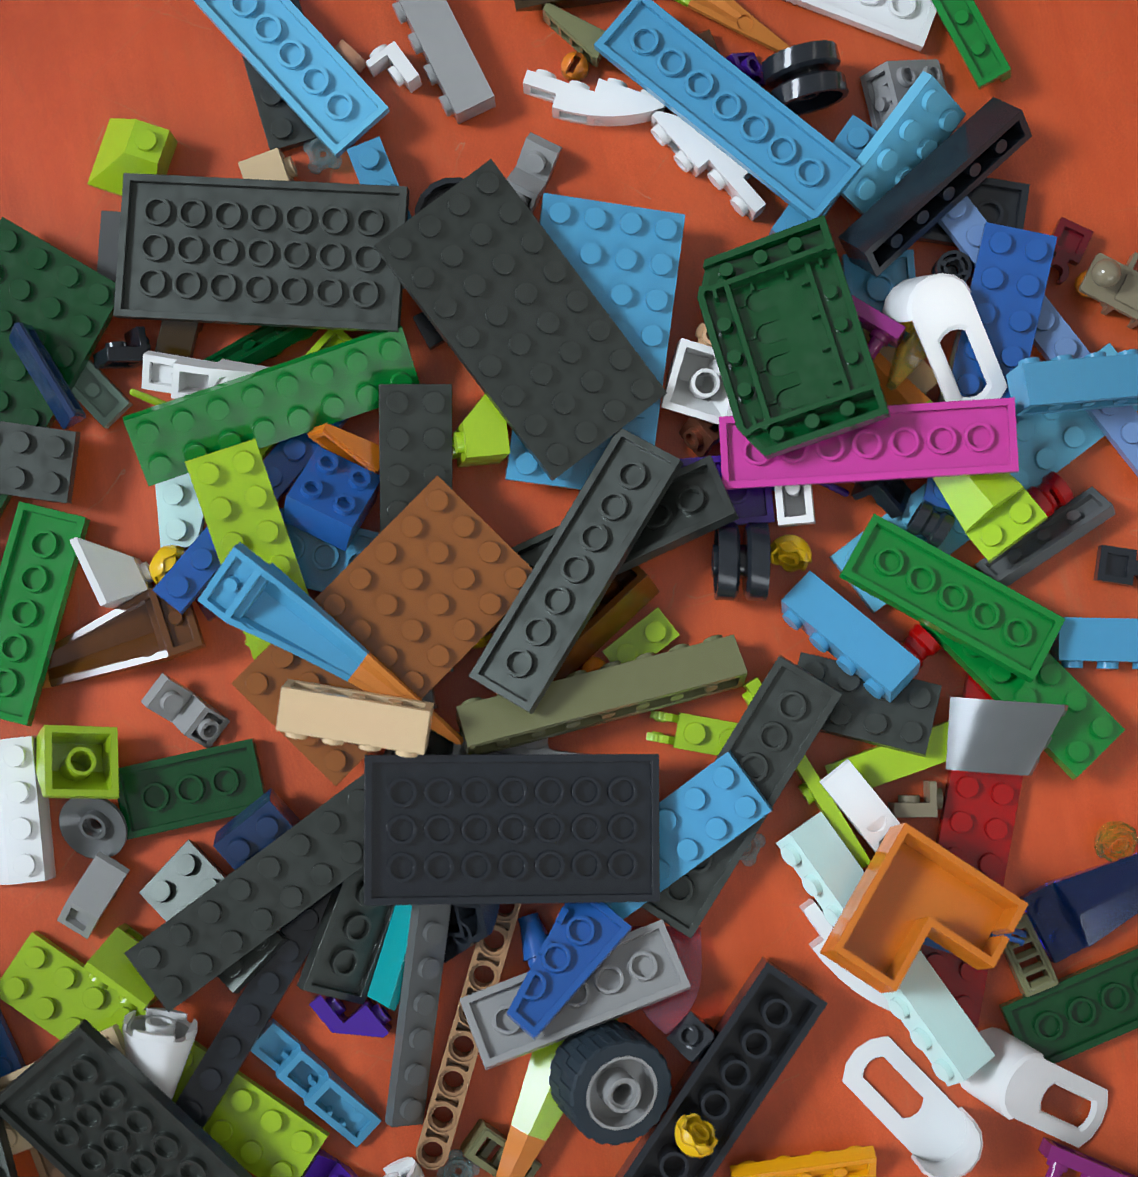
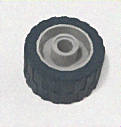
M616 1019L566 1038L555 1051L556 1054L550 1064L549 1076L552 1098L558 1104L559 1109L588 1139H593L596 1143L603 1145L610 1144L611 1146L630 1143L648 1133L659 1122L663 1112L666 1111L672 1091V1076L667 1066V1061L657 1048L629 1024L621 1023Z

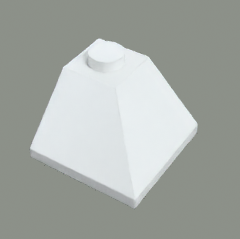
M681 338L676 345L665 385L667 394L662 398L661 408L719 425V417L733 416L713 348Z
M75 537L70 540L100 606L116 609L144 591L154 588L151 583L153 579L150 576L149 564L147 562L142 563L141 559Z

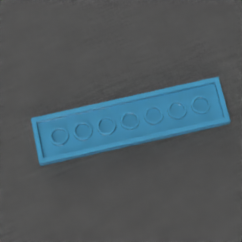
M632 0L594 44L595 50L807 220L822 216L861 169L860 164L652 0Z

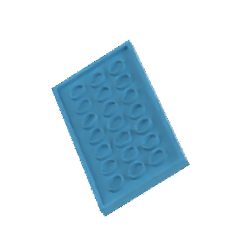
M544 193L539 223L663 386L685 214ZM661 398L622 427V429L655 446ZM511 430L510 454L507 460L505 480L581 490L614 434L555 480L551 481L515 432Z

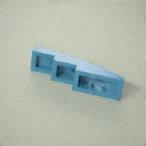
M274 1018L267 1023L251 1052L276 1072L278 1079L302 1097L304 1105L358 1147L382 1121L381 1117L333 1070Z

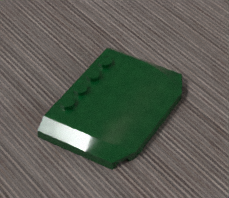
M824 215L704 259L703 268L705 271L702 286H699L697 299L738 431L767 460L891 417L841 261Z

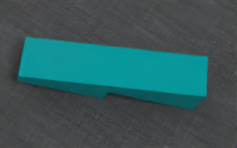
M395 905L367 994L371 999L395 1011L401 997L412 905Z

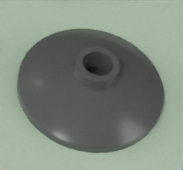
M71 798L60 811L59 827L62 836L68 845L79 854L94 859L100 851L112 857L125 845L128 836L126 820L118 807L108 799Z

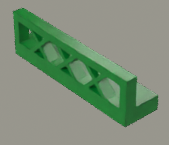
M930 0L979 90L998 79L1003 82L1011 77V68L974 0Z

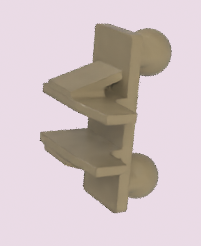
M1098 253L1080 284L1079 291L1100 302L1102 306L1101 314L1107 315L1112 310H1116L1131 318L1127 327L1133 329L1138 326V272L1133 270L1138 260V253H1133L1126 265L1102 253Z

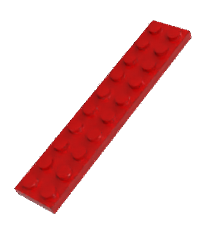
M966 673L962 698L994 700ZM949 770L936 843L1003 887L1023 775ZM922 944L920 951L972 1024L978 1027L988 969L977 970L954 954Z

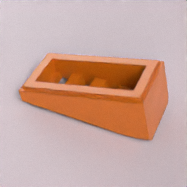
M328 423L316 426L307 433L308 437L322 448L374 473L379 471L378 444Z

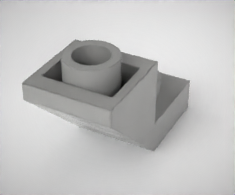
M530 132L525 139L516 167L507 177V181L533 214L552 176L562 147Z
M164 673L159 676L141 700L146 708L172 722L185 736L206 748H210L230 722L227 717L187 687Z
M99 851L67 899L57 921L88 939L95 930L105 909L120 890L130 869Z

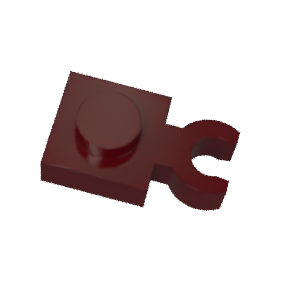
M1064 217L1058 220L1052 232V236H1057L1051 267L1059 271V278L1056 281L1057 285H1061L1068 278V263L1074 266L1079 264L1094 231Z

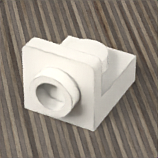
M395 41L388 46L382 44L370 53V59L366 61V64L373 77L388 68L390 76L399 87L405 84L412 93L422 86L418 72Z

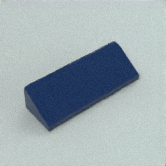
M21 322L14 324L9 336L10 343L62 429L67 430L85 419V412L33 326Z

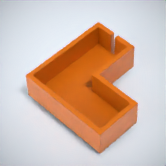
M904 822L889 828L819 953L878 992H897L926 937L977 970L995 968L1010 940L1001 934L1014 932L1028 903ZM991 933H993L994 935H1000V936L990 937Z

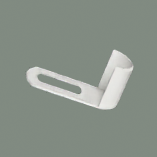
M938 273L906 279L897 284L885 299L883 314L898 323L913 322L945 402L1001 398L1008 386L970 292L972 291L966 282L952 274ZM959 329L966 332L987 384L983 391L976 396L964 397L961 395L940 342L950 331Z
M990 1027L979 1032L995 1056L966 1081L960 1083L963 1089L1007 1119L1011 1120L1014 1118L1075 1147H1081L1093 1137L1102 1124L1108 1107L1107 1089L1044 1059L1042 1053L1001 1028ZM1052 1085L1060 1086L1091 1101L1089 1115L1079 1127L1041 1110L1043 1096Z
M889 1036L869 1039L854 1050L845 1064L842 1082L912 1153L911 1158L921 1172L928 1177H963L970 1172L980 1159L983 1138L982 1131L976 1121L962 1106L958 1108ZM878 1057H884L923 1097L922 1106L916 1114L908 1118H902L863 1078L864 1069L870 1061Z

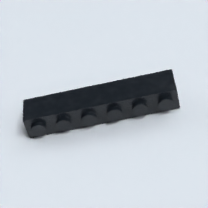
M995 97L989 100L838 237L850 262L876 277L880 275L1032 137L1023 111Z

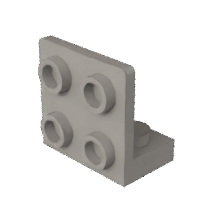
M937 59L886 61L860 77L872 128L876 131L880 129L923 71L933 75L946 90L940 63Z

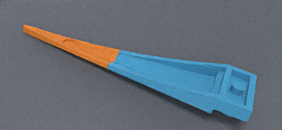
M241 542L232 548L197 600L227 624L315 664L366 692L423 701L273 562L269 565ZM433 711L431 729L456 745H462L464 742L463 737Z

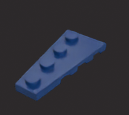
M603 902L565 903L508 1009L507 1016L535 1040L626 937L632 927Z

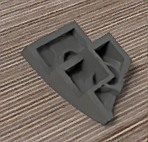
M950 697L946 770L1032 776L1040 761V754L1048 747L1053 738L1051 734L1060 718L1067 713L1068 705Z

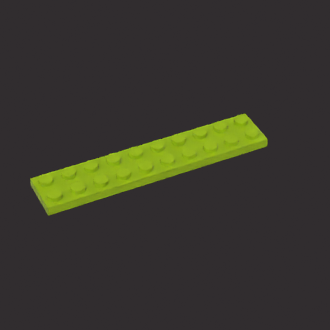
M37 931L31 932L0 979V999L59 1040L84 1019L99 1032L118 1024L123 1035L124 1016L134 1011L120 1002L118 999L120 994L110 987L104 989L93 983L89 979L90 973L83 968L85 966L84 963ZM137 1008L136 1016L146 1015V1009L142 1011ZM195 1040L172 1098L174 1103L178 1100L208 1050ZM238 1071L204 1128L208 1135L241 1166L256 1177H301L330 1134L240 1071Z

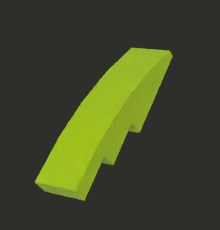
M949 721L932 726L925 757L875 746L863 750L861 753L825 765L827 774L848 759L873 788L946 762Z

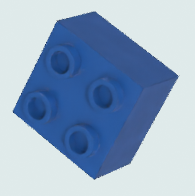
M318 446L286 496L282 514L285 523L346 552L376 502L380 488V475Z

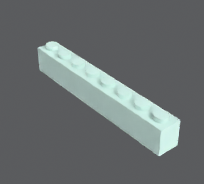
M819 812L776 842L781 850L784 861L794 868L802 879V885L806 892L816 899L823 909L824 917L829 924L834 926L862 878L864 871L823 813ZM919 950L897 992L882 994L888 1001L890 1011L903 1022L910 1032L912 1042L925 1053L932 1063V1069L936 1076L944 1081L947 1086L966 1081L990 1061L995 1054Z

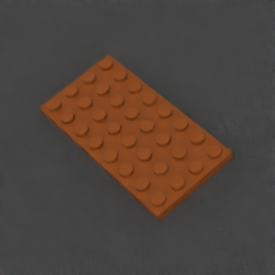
M437 475L314 601L422 700L507 613L533 569ZM270 644L231 683L275 727L277 724L281 687L288 679L364 691L319 666L273 644ZM280 731L335 786L364 758V755L370 752L360 749L359 744L344 742V745H329L323 743L322 738L308 736L307 739H293L285 735L286 732Z

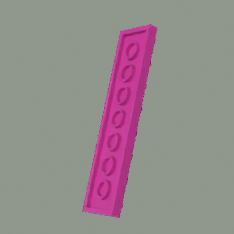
M1015 397L889 405L888 409L891 416L889 418L768 460L738 431L733 416L719 417L722 482L726 490L1016 473L1019 472Z

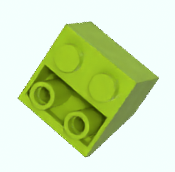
M124 923L114 930L83 968L90 973L89 979L93 983L104 989L110 987L120 994L118 999L125 1006L132 1010L139 1008L144 1011L156 1002L158 998L124 953L145 937Z

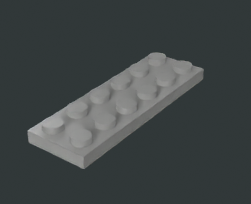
M662 919L629 932L535 1040L507 1016V1011L528 972L462 997L459 1000L485 1070H488L687 991L691 985Z

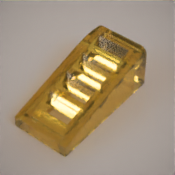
M915 327L895 350L886 384L891 391L895 390L927 357Z

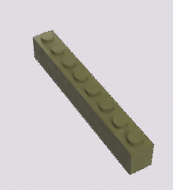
M714 635L706 638L702 643L691 646L686 643L672 647L668 652L657 655L653 652L639 655L630 662L621 664L619 661H613L603 665L599 670L591 672L578 670L572 672L564 679L552 681L533 714L497 694L487 699L474 697L465 700L460 706H456V721L460 734L464 739L463 744L466 754L486 755L743 687L748 672L735 636L723 637L722 635Z

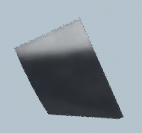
M500 904L451 905L444 963L493 933Z

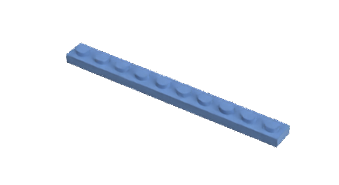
M966 196L941 218L938 223L957 248L969 257L972 267L975 268L984 224L987 221ZM1044 295L1033 343L1046 361H1051L1054 357L1066 354L1073 355L1074 359L1084 358V356L1091 354ZM1132 406L1085 410L1138 477V413Z

